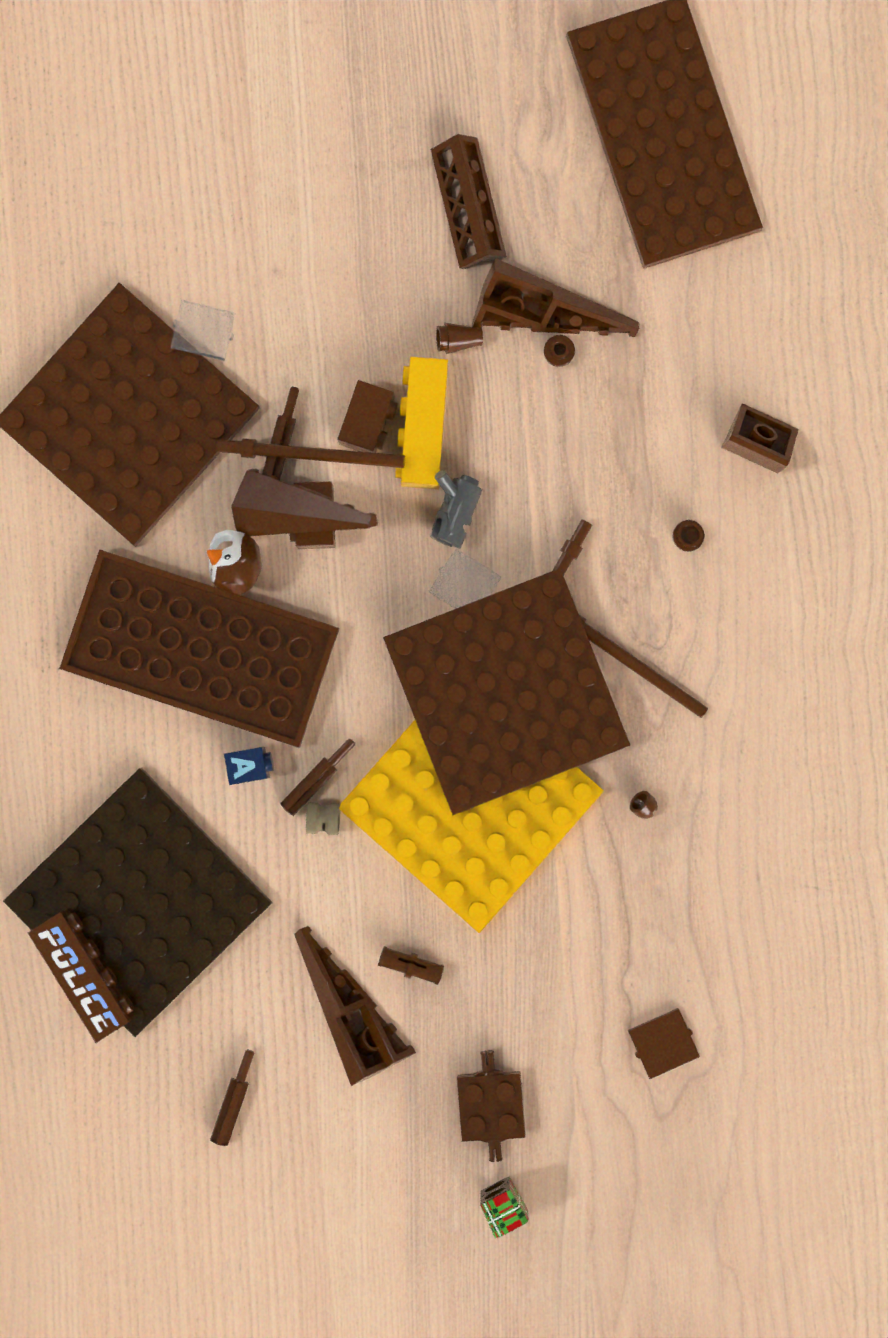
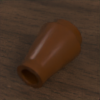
M445 322L444 326H437L436 328L437 349L449 354L475 346H482V328Z

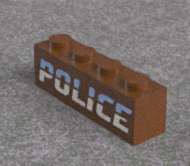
M66 909L28 932V935L95 1043L129 1023L135 1017L133 1014L134 1006L126 994L121 995L115 985L117 984V978L109 967L105 968L98 958L101 954L97 945L91 939L87 940L83 934L82 929L84 926L78 915L74 912L70 913L69 909Z

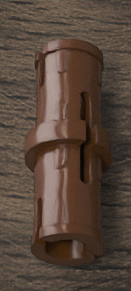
M386 946L383 947L378 966L404 973L406 978L410 979L411 976L436 985L439 984L444 970V965L417 958L418 954L411 953V955L389 949Z

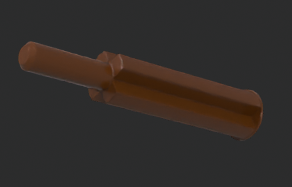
M290 387L284 413L282 416L278 415L270 444L290 445L296 419L292 418L299 394L297 387ZM267 456L262 474L281 478L286 458Z
M347 739L328 760L324 757L280 803L283 809L294 816L337 771L335 766L355 746V742L352 739Z
M245 1050L236 1079L231 1078L210 1138V1141L217 1145L228 1146L249 1085L245 1080L254 1056V1051Z

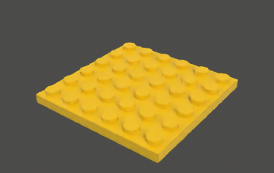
M414 720L342 801L339 810L473 929L480 933L604 790L578 767H574L452 815L423 738Z

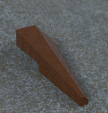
M497 258L494 259L484 281L472 322V327L497 326L501 330L510 331L511 327L530 328L531 332L579 334L580 331H593L604 336H608L609 332L628 333L630 337H635L639 331L638 321Z
M258 469L246 471L231 505L236 531L245 533L248 536L365 529L378 525L377 517L374 513L366 514L355 510L353 505L339 504L332 501V497L297 484L289 485L281 482L280 478L274 475L266 476L260 474Z
M307 926L299 929L294 935L350 1085L353 1086L375 1076L415 1054L414 1048L411 1045L406 1046L395 1033L397 1028L392 1023L387 1024L375 1010L377 1005L346 969L341 970L330 958L332 953L327 947L322 948L310 935V927Z

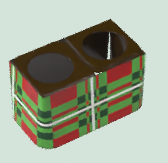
M510 1177L504 1178L481 1190L480 1206L495 1238L502 1237L529 1221L528 1208Z

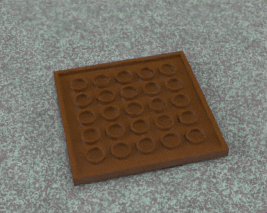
M118 283L0 414V428L136 547L220 453L216 449L218 439L232 440L260 407L121 283Z
M561 568L383 637L452 815L630 746Z

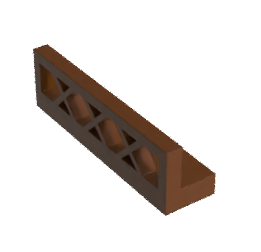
M457 134L430 150L459 268L466 269L483 260L494 261L495 258L501 260L507 256L478 138ZM451 149L453 160L450 168L445 166L443 153ZM455 178L459 180L460 184L457 198L452 195L451 191ZM462 208L466 210L468 216L464 228L460 226L458 220ZM470 238L474 241L476 254L467 257L466 245Z

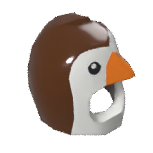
M224 530L215 534L210 543V548L207 550L211 581L218 589L224 592L240 595L249 591L255 585L262 568L258 544L247 534L234 530ZM224 541L233 542L228 548L216 549Z

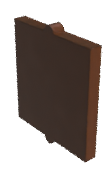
M679 1008L628 1030L637 1050L635 1056L641 1059L649 1079L700 1057L691 1037L693 1032L687 1028Z

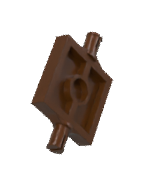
M481 1051L482 1070L475 1074L457 1076L462 1142L483 1141L488 1143L489 1161H495L496 1150V1162L503 1160L501 1151L502 1141L526 1137L521 1071L503 1072L497 1070L494 1066V1051H488V1063L487 1051Z

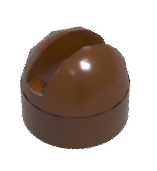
M647 791L637 793L630 802V810L642 819L652 818L654 810L657 811L658 809L657 801Z

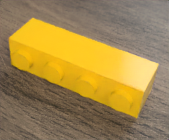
M410 357V366L403 367L402 385H408L407 397H401L400 416H406L405 428H399L398 447H403L405 466L404 468H396L395 478H401V487L439 490V483L435 479V475L440 471L448 359Z

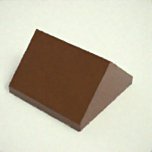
M742 403L721 448L778 474L790 462L799 429Z

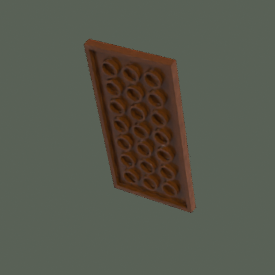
M687 0L662 1L568 31L566 38L643 269L760 232L763 226Z
M99 549L59 669L300 748L340 628L247 597L224 592L216 587Z

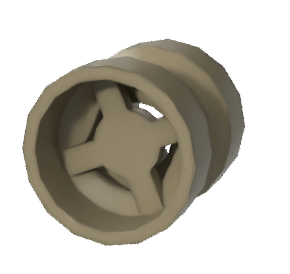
M308 802L306 834H317L319 831H325L328 835H338L340 804L331 803L326 807L320 806L319 803Z

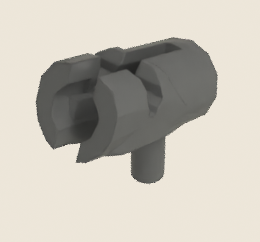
M441 470L435 475V479L444 490L445 497L440 511L436 514L430 537L450 547L453 545L461 549L467 535L463 525H471L472 515L482 489L478 487L479 481L470 476L462 475L460 479L454 478L452 481L447 472Z

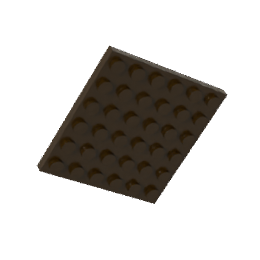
M139 768L3 900L30 930H33L66 909H69L70 913L74 912L78 915L84 926L82 929L83 934L87 940L91 939L97 945L101 954L98 957L105 968L109 967L117 978L116 987L121 995L126 994L134 1006L133 1014L135 1017L124 1025L134 1037L158 1016L273 903L143 768Z

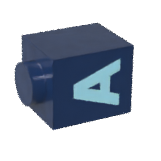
M265 747L224 754L229 785L270 778L269 772L274 771L271 752L266 753Z

